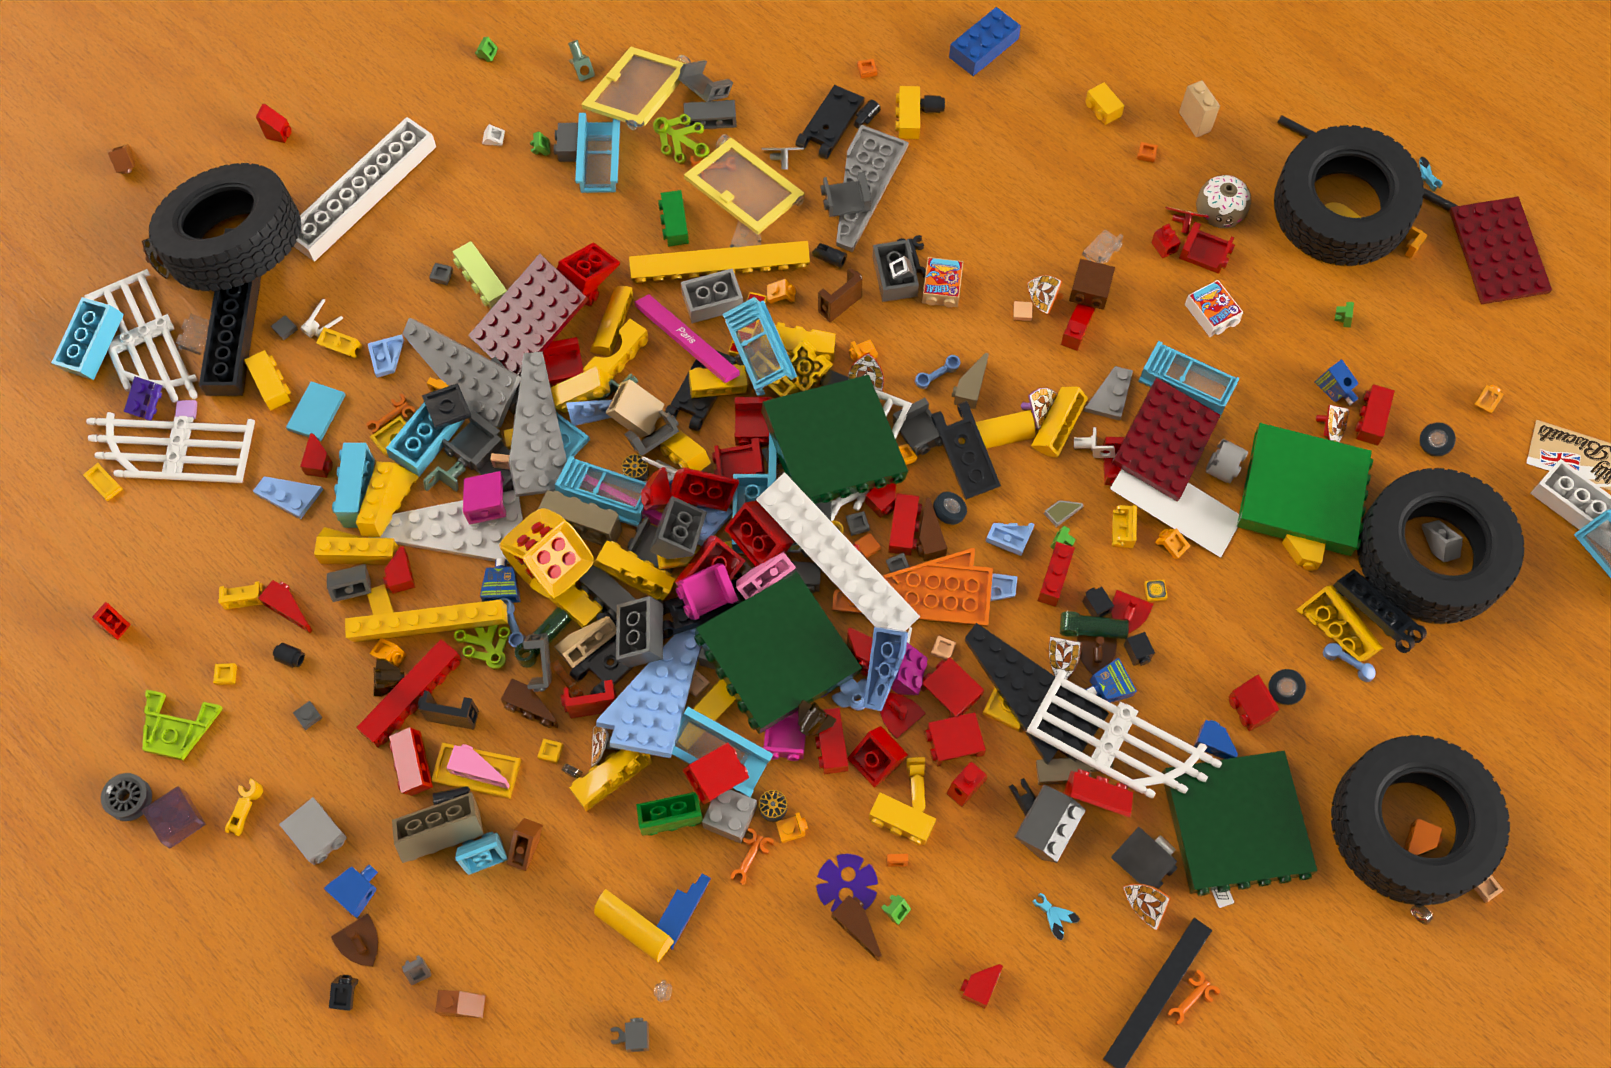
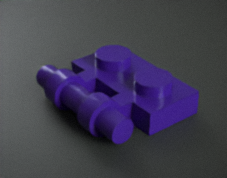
M134 376L124 412L152 421L153 415L157 412L156 405L158 399L162 396L161 389L163 385L157 383L154 385L152 381Z

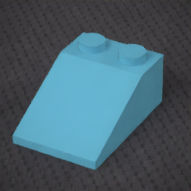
M497 832L486 833L482 835L481 839L475 841L468 840L463 842L462 846L457 847L455 856L458 864L468 875L508 860L501 837Z

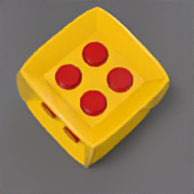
M546 508L538 509L527 516L499 544L502 553L520 577L533 590L547 598H555L565 592L590 569L595 561L591 551L576 530L561 515Z

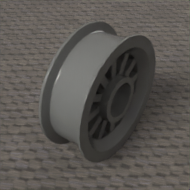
M123 773L111 778L101 793L103 809L120 821H132L141 817L148 810L152 802V790L149 784L132 773ZM130 793L129 798L123 801L125 795Z

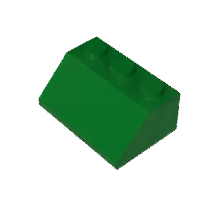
M695 792L636 804L638 824L642 836L655 835L663 831H674L686 826L693 827L703 821L699 798Z

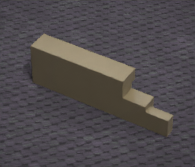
M1070 758L1052 759L1048 765L1044 760L1036 761L1038 785L1067 783L1070 772H1077L1078 769L1090 772L1089 777H1091V772H1098L1097 769L1078 759L1076 762Z

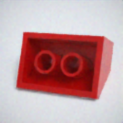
M681 468L676 471L671 483V494L673 497L686 503L727 511L738 487L739 480L689 468Z
M757 500L745 502L724 529L755 567L782 552L786 553L794 543L785 530Z
M710 535L675 582L717 563L724 564L731 581L746 560L717 536Z
M1078 769L1077 772H1070L1063 794L1127 817L1131 816L1133 792L1128 790L1127 785L1117 782L1116 786L1108 783L1109 779L1098 775L1094 779L1089 777L1090 772Z

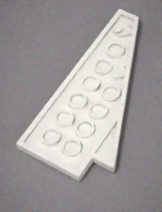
M514 490L503 492V506L506 510V517L470 525L463 514V500L396 513L392 515V520L381 537L369 538H394L398 545L495 561L498 558L506 559L499 544L513 528L523 521L519 496L516 497Z

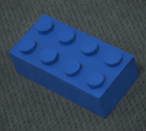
M995 7L950 44L949 58L969 74L975 76L1019 39L1021 25Z

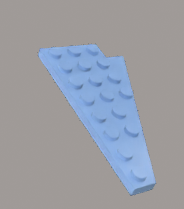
M696 628L675 634L663 647V659L648 663L597 719V727L613 730L610 747L671 758L701 647L697 645L694 639Z

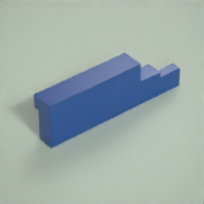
M702 873L696 884L692 883L687 894L677 889L657 924V927L674 941L670 947L672 950L711 880L710 877Z

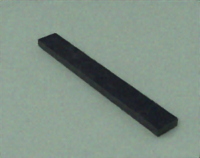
M1196 918L1192 919L1103 1058L1105 1062L1113 1068L1126 1067L1212 932V929Z

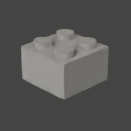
M729 789L711 801L702 821L703 828L742 843V839L756 811L757 800Z

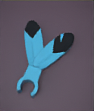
M1421 157L1419 160L1421 177L1430 186V189L1435 192L1437 186L1441 188L1443 183L1432 175L1429 161L1425 157Z
M1039 893L1038 897L1043 899V903L1039 904L1034 899L1033 904L1047 914L1053 935L1058 940H1062L1064 930L1060 920L1068 923H1077L1080 918L1072 911L1051 907L1052 905L1046 900V896Z

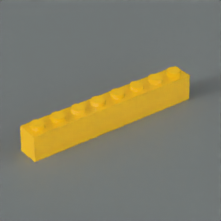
M502 600L345 618L346 638L350 641L360 642L380 638L385 639L508 624L507 604Z

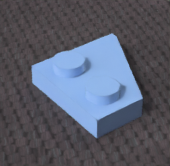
M993 523L985 542L1021 556L1035 524L1029 523L1028 526H1018L1017 523Z

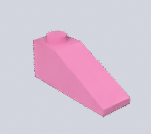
M782 552L751 569L736 580V588L745 599H748L775 584L796 567L787 555Z
M464 744L461 747L454 745L447 765V770L450 774L509 788L508 781L474 751L473 747Z

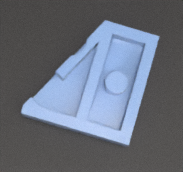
M402 334L368 343L377 378L395 373L404 342Z

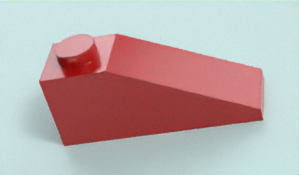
M1077 304L1064 331L1061 345L1078 351L1096 308Z
M272 580L258 599L267 608L311 633L312 628L296 599L289 591L290 587L282 581L278 583Z
M107 602L92 616V621L99 628L117 640L131 625Z

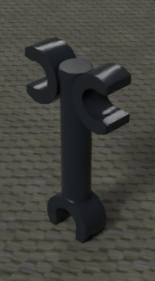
M916 235L913 239L907 240L909 241L916 273H921L923 278H925L926 270L920 266L916 250L924 249V243L918 244L917 242L922 240V236Z

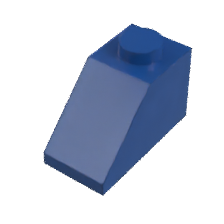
M1205 720L1200 728L1194 747L1197 748L1202 743L1207 746L1205 752L1221 759L1236 758L1238 753L1226 728L1220 726L1216 721Z

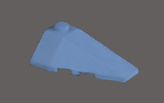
M874 627L864 708L882 711L906 653L908 632L892 628Z

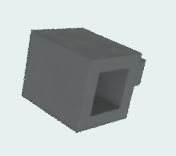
M643 1018L630 1019V1022L625 1023V1032L619 1027L610 1029L613 1033H619V1038L611 1040V1044L619 1045L625 1043L627 1052L649 1051V1024L647 1021H643Z

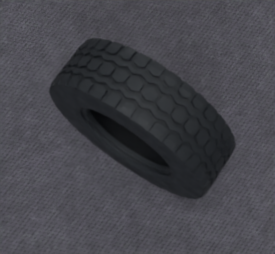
M1356 125L1324 128L1303 139L1288 156L1274 193V209L1277 221L1280 223L1279 226L1283 233L1285 232V236L1293 242L1292 244L1298 249H1302V252L1308 256L1312 255V258L1341 266L1345 264L1347 266L1368 264L1369 261L1371 263L1383 258L1398 247L1417 218L1424 196V183L1421 171L1417 167L1415 159L1411 158L1408 150L1404 149V146L1398 141L1395 142L1392 137L1385 136L1380 131H1373L1371 128H1361V126ZM1338 173L1359 177L1376 191L1380 200L1381 210L1373 215L1362 218H1350L1336 214L1320 201L1314 183L1324 176Z
M234 163L219 166V168L215 167L186 180L187 182L180 184L176 187L177 189L171 191L162 200L161 205H158L155 213H153L149 224L151 244L170 274L180 284L198 291L226 290L253 281L256 277L259 278L267 271L273 269L277 263L279 264L284 259V256L288 255L291 247H294L297 242L296 239H298L301 231L299 211L283 181L271 169L253 163ZM249 214L235 229L217 237L202 239L213 226L233 216Z
M1432 468L1420 471L1416 470L1399 477L1380 493L1362 520L1363 528L1358 536V539H1361V543L1357 550V555L1359 556L1360 567H1363L1362 572L1365 578L1383 596L1388 598L1390 602L1399 607L1409 617L1416 620L1421 619V621L1428 623L1445 624L1447 622V624L1462 622L1483 613L1511 587L1522 567L1525 548L1523 547L1524 537L1521 535L1520 523H1517L1518 518L1511 511L1510 505L1507 501L1504 502L1503 497L1497 491H1493V488L1487 483L1484 484L1482 480L1476 477L1472 478L1464 472L1458 473L1457 470H1445V468H1434L1432 470ZM1418 517H1435L1456 526L1466 536L1472 548L1473 567L1471 572L1456 576L1442 575L1420 564L1407 546L1405 539L1406 522Z
M1420 735L1401 736L1386 740L1371 748L1346 771L1336 788L1332 802L1334 806L1331 808V818H1333L1331 824L1332 831H1335L1333 836L1336 845H1339L1338 850L1342 858L1345 857L1348 867L1355 871L1354 874L1361 881H1365L1364 884L1372 890L1376 889L1377 893L1385 897L1389 896L1392 900L1404 901V903L1412 905L1417 903L1418 905H1435L1456 899L1486 881L1496 870L1506 852L1510 836L1507 835L1510 832L1508 808L1505 807L1507 803L1504 795L1500 793L1501 789L1497 781L1494 782V777L1489 770H1485L1483 768L1484 765L1478 759H1474L1472 754L1466 750H1461V747L1453 743L1449 744L1446 740L1434 739L1431 736L1420 737ZM1398 783L1418 784L1435 792L1447 804L1453 815L1456 828L1455 841L1447 856L1441 858L1417 856L1406 851L1391 837L1382 817V800L1389 786Z

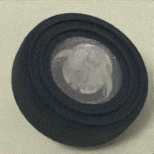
M1431 423L1420 434L1421 448L1431 456L1446 455L1455 445V433L1450 426L1444 423Z
M952 492L941 493L933 503L936 516L946 524L956 525L967 514V506L964 500Z
M1282 669L1272 675L1269 681V692L1278 703L1292 705L1299 702L1305 695L1306 683L1297 671Z

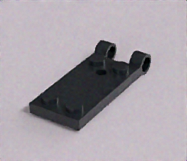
M834 85L803 133H800L797 137L795 145L805 149L810 140L821 145L818 156L828 159L863 105L865 97Z
M717 351L732 365L737 363L736 358ZM696 359L690 370L698 367L706 369V367ZM688 372L665 412H669L675 418L680 410L693 415L689 428L698 432L718 396L691 398Z
M966 401L957 405L959 415L963 420L948 426L941 411L931 414L932 422L938 431L965 500L1001 486L970 406ZM959 438H964V439H965V443H964V444H960V443L958 442V439H959Z
M1355 569L1340 578L1333 585L1342 596L1350 600L1375 622L1387 636L1392 637L1396 641L1395 645L1398 651L1402 653L1409 652L1414 648L1415 643L1421 642L1427 636V631L1423 626L1418 625L1399 607L1390 602L1388 598L1383 596L1376 587ZM1413 630L1420 632L1421 638L1416 637ZM1401 640L1407 641L1409 648L1404 647Z
M739 578L731 580L738 601L732 604L726 603L699 616L697 620L687 617L683 608L685 606L683 599L679 597L667 601L657 599V601L663 604V616L670 613L673 622L669 620L663 621V638H670L675 634L697 628L745 601L746 599L736 588V580Z
M615 634L576 665L569 675L576 682H579L590 670L601 680L590 692V695L604 693V681L612 680L613 684L616 685L634 667L629 668L616 660ZM612 659L614 660V664L608 665L607 661Z

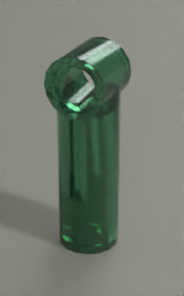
M557 607L532 634L548 633L550 644L572 619L563 609ZM520 643L515 648L514 653L520 666L528 668L536 663L541 651L540 648L524 649L523 643ZM526 652L530 653L526 658L521 657Z
M1072 611L1061 613L1060 634L1063 636L1075 637L1086 635L1127 639L1129 620L1083 616Z

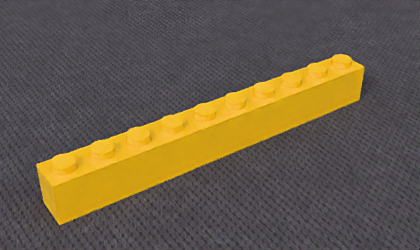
M808 241L629 257L632 281L635 280L636 283H644L646 279L663 281L666 277H671V280L682 279V276L698 278L700 274L710 275L732 268L735 274V271L752 273L756 269H760V272L771 271V268L787 270L790 266L802 269L810 264Z

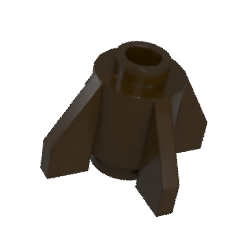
M376 658V667H373V696H384L404 678V672H400L399 667L386 659Z
M803 699L798 706V725L801 727L799 730L806 736H815L832 727L837 720L819 708L815 702L810 704Z

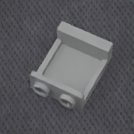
M313 797L279 824L306 859L313 865L323 862L327 858V854L332 850L340 848L344 844V840L347 839L346 835Z

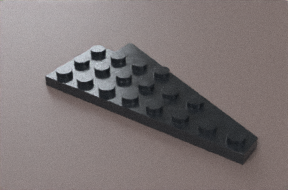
M976 623L965 637L966 644L1044 762L1048 765L1059 749L1026 731L1051 687L1055 676ZM1062 686L1059 687L1055 694L1103 721L1109 715L1100 706ZM1052 702L1046 711L1091 736H1094L1099 729L1094 724ZM1044 719L1041 720L1037 728L1080 752H1083L1088 745L1087 742ZM1059 750L1061 753H1063L1064 755H1066L1067 757L1076 762V758Z

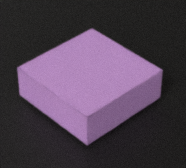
M196 400L177 401L176 417L187 416L196 419Z

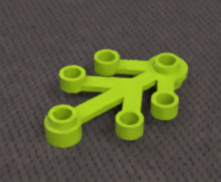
M682 114L680 117L667 120L665 117H659L655 119L653 129L657 134H660L661 152L663 154L670 155L673 151L672 147L668 144L667 134H669L673 140L674 159L679 164H683L686 161V156L682 153L680 142L693 149L699 158L708 156L709 148L704 143L697 144L684 136L691 133H703L704 126L701 123L696 122L692 126L674 130L671 128L672 126L678 124L689 125L690 117L687 114ZM687 117V121L683 122V118ZM701 126L700 130L696 131V127ZM669 147V150L665 152V148ZM702 149H705L704 154H701ZM682 155V159L678 161V157Z
M498 625L489 626L487 633L483 627H476L475 630L479 637L466 634L464 630L459 629L455 631L454 638L459 643L466 642L485 647L488 652L475 651L472 646L468 645L462 651L465 658L486 661L490 668L499 669L506 662L503 650L507 639L511 635L509 628L501 627L498 630L500 638L496 648L493 647L492 641ZM503 631L508 632L505 636H502L501 633ZM459 634H464L462 638H457ZM472 650V653L467 655L466 651ZM493 657H499L497 661H492Z

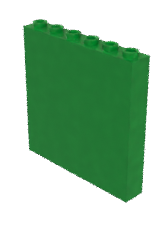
M1259 423L1254 435L1236 527L1285 539L1286 535L1289 534L1325 544V550L1351 556L1355 550L1359 549L1361 539H1358V536L1363 528L1361 517H1364L1366 507L1363 504L1368 497L1366 485L1368 486L1371 479V474L1368 473L1373 465L1372 451Z

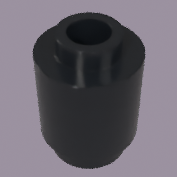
M924 95V99H920V109H923V113L944 112L945 98L937 95Z
M286 643L277 645L273 650L275 661L292 668L300 667L305 658V653L301 652V649Z

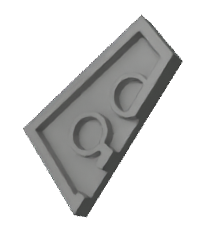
M1115 366L1089 401L1084 411L1120 421L1133 370Z

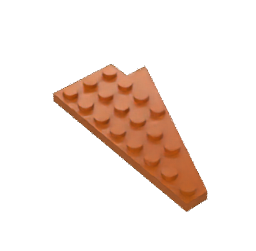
M975 548L883 575L884 579L920 616L917 620L975 625L977 623L980 626L988 627L993 568L974 566ZM840 589L834 590L832 611L863 614Z

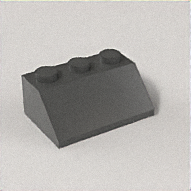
M672 496L663 510L650 552L666 559L693 556L707 512Z
M1043 785L1017 831L1015 838L1041 860L1057 863L1086 810L1073 798L1047 785Z

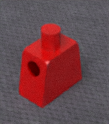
M970 762L953 780L947 795L959 806L963 807L987 780L986 773L973 762Z

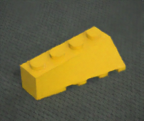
M777 322V325H775L789 357H794L795 354L792 351L802 340H807L817 349L815 352L817 356L823 355L830 362H834L836 334L814 329L808 332L800 326L789 328L785 327V323ZM766 334L761 336V353L766 358H776Z
M376 462L356 520L361 536L381 537L392 520L393 513L400 508V502L405 495L409 494L411 485L418 480V475L396 463Z
M324 527L316 537L314 556L320 564L388 565L399 547L394 538H365Z
M606 541L593 565L656 600H664L669 594L675 578L671 577L672 575L669 572L655 568V565L650 561H643L637 558L638 556L634 552L621 549L618 543Z
M1333 585L1324 587L1296 609L1299 613L1309 618L1310 622L1321 628L1327 636L1337 641L1343 649L1359 662L1368 660L1383 649L1346 599Z
M621 749L617 753L610 754L600 766L595 765L589 770V774L583 778H577L569 788L584 810L588 811L652 764L650 754Z

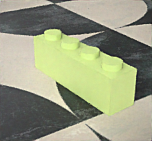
M470 241L453 251L455 257L453 262L458 269L461 268L463 270L462 274L466 281H471V287L474 292L481 295L480 299L485 307L489 306L492 309L507 290Z

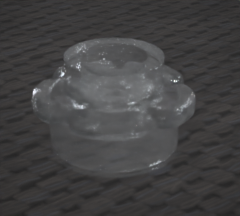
M662 980L660 984H656L654 996L660 1002L668 1001L671 997L672 986L670 983Z

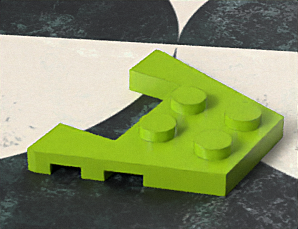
M146 690L145 697L147 701L144 710L146 719L143 728L142 750L151 754L184 760L220 714L223 707L203 702L196 721L160 714L166 695L161 692Z

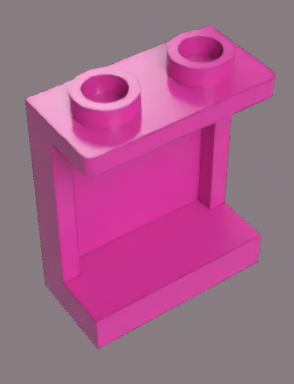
M501 471L464 479L463 514L469 525L506 517V510L503 506V482L505 479Z
M717 563L676 582L678 587L676 592L679 598L684 601L685 606L683 608L685 614L694 620L726 603L732 604L738 601L724 564Z
M798 711L765 730L763 749L773 754L771 759L784 757L790 761H798L804 758L806 735L799 730L801 727L798 725Z

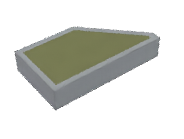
M1059 500L1045 510L1044 514L1058 527L1081 510L1084 505L1078 502Z

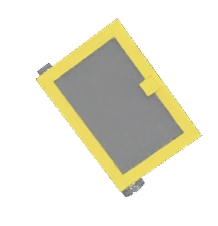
M630 47L581 104L582 108L626 122L631 130H635L643 125L645 126L680 84L681 81L678 80L683 64L691 63V61L685 55H679L673 60Z
M726 134L718 139L715 151L684 174V179L757 235L794 204L801 206L805 200V193Z

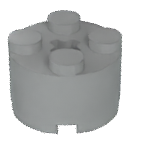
M1222 439L1217 446L1220 449H1217L1212 454L1208 462L1206 473L1226 483H1231L1233 478L1239 474L1241 470L1239 464L1245 460L1248 451Z

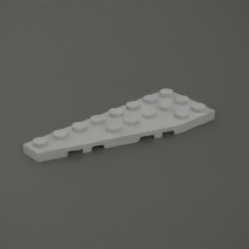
M864 125L860 126L847 150L843 183L858 181V172H865L871 196V211L840 215L836 246L853 252L907 150L909 142Z
M408 318L402 335L441 380L449 386L458 383L470 412L472 410L493 426L501 428L522 377L413 318Z
M543 352L524 353L520 375L522 378L518 389L508 461L516 497L543 494L547 490L555 491V483L567 462Z

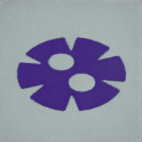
M854 854L837 855L839 868L830 859L825 862L817 877L828 881V883L816 885L818 896L823 905L835 899L831 908L833 912L843 902L839 898V891L842 888H850L853 891V898L857 897L864 904L863 908L866 910L873 903L877 894L876 891L866 887L878 884L873 867L868 864L859 870L863 858ZM845 867H851L855 870L856 876L852 881L848 882L842 879L841 871Z

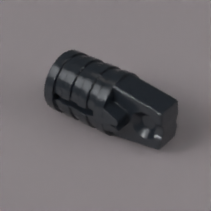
M869 100L856 114L858 118L853 125L859 129L864 123L868 124L881 111L880 105L874 100Z

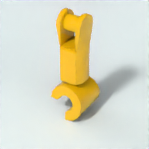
M925 757L906 758L907 774L909 777L913 776L910 779L912 808L924 812V777L921 776H925Z
M251 778L249 781L251 785L250 791L239 785L238 791L243 797L238 798L234 811L226 824V833L232 832L235 836L241 835L253 803L250 800L260 798L263 793L262 785Z

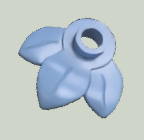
M850 679L840 685L841 692L832 696L833 701L840 707L850 706L857 711L863 710L867 680L861 679L857 683L854 679Z

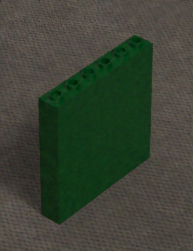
M869 375L763 401L761 411L783 470L814 504L820 502L828 503L839 497L846 498L857 492L865 493L869 489L883 488L890 483L898 484L906 479L908 473L907 466Z
M797 571L700 625L695 630V642L699 647H703L706 659L709 663L714 664L717 676L720 680L723 679L725 681L728 693L736 698L739 710L747 715L750 727L753 730L756 729L758 734L797 712L798 706L803 699L809 703L814 702L859 675L862 669Z
M1285 750L1220 760L1222 762L1220 768L1206 762L1196 763L1192 768L1208 776L1206 782L1199 781L1196 777L1194 778L1186 773L1174 778L1179 784H1183L1188 788L1186 794L1164 784L1190 894L1197 893L1198 896L1210 894V891L1213 890L1223 893L1230 891V888L1233 887L1243 890L1250 888L1253 884L1263 887L1271 885L1272 881H1279L1280 884L1292 881V878L1308 880L1318 871ZM1175 767L1165 768L1162 773H1163V774H1166V773H1168V772H1170V771H1172V770H1174V769H1176V768H1175Z

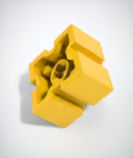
M802 340L792 351L795 356L789 357L798 376L795 378L796 382L794 384L802 391L812 389L819 382L816 377L825 375L833 365L825 356H817L815 354L817 349L807 340Z

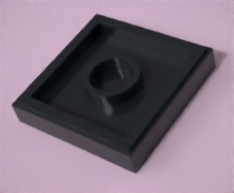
M458 383L422 395L435 430L471 418V413Z

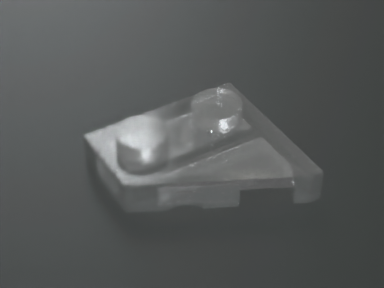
M738 221L730 247L761 245V235H757Z

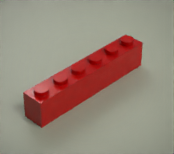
M440 639L356 727L358 731L377 748L380 745H384L389 740V736L395 730L402 727L404 720L417 711L419 698L423 696L424 691H429L432 694L433 689L445 681L446 676L451 670H455L460 665L462 659L458 652Z

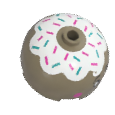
M1216 176L1209 179L1200 189L1196 200V209L1199 214L1209 216L1204 217L1208 224L1218 228H1232L1247 217L1251 207V193L1247 185L1234 176Z

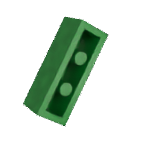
M682 191L662 192L661 200H658L659 211L663 210V214L660 215L661 225H665L666 228L662 229L663 239L667 240L668 247L689 244Z

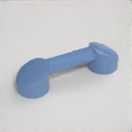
M956 355L948 356L944 366L929 375L923 372L919 373L915 378V384L921 389H926L931 381L946 372H955L960 366L959 357Z
M501 598L499 600L507 604L508 624L512 632L509 636V644L514 648H521L524 646L523 641L526 636L519 631L513 615L515 611L514 604L507 598Z
M1330 643L1323 649V655L1326 659L1335 660L1339 657L1358 669L1360 680L1370 682L1375 677L1376 671L1373 665L1359 662L1351 655L1342 651V647L1339 644Z

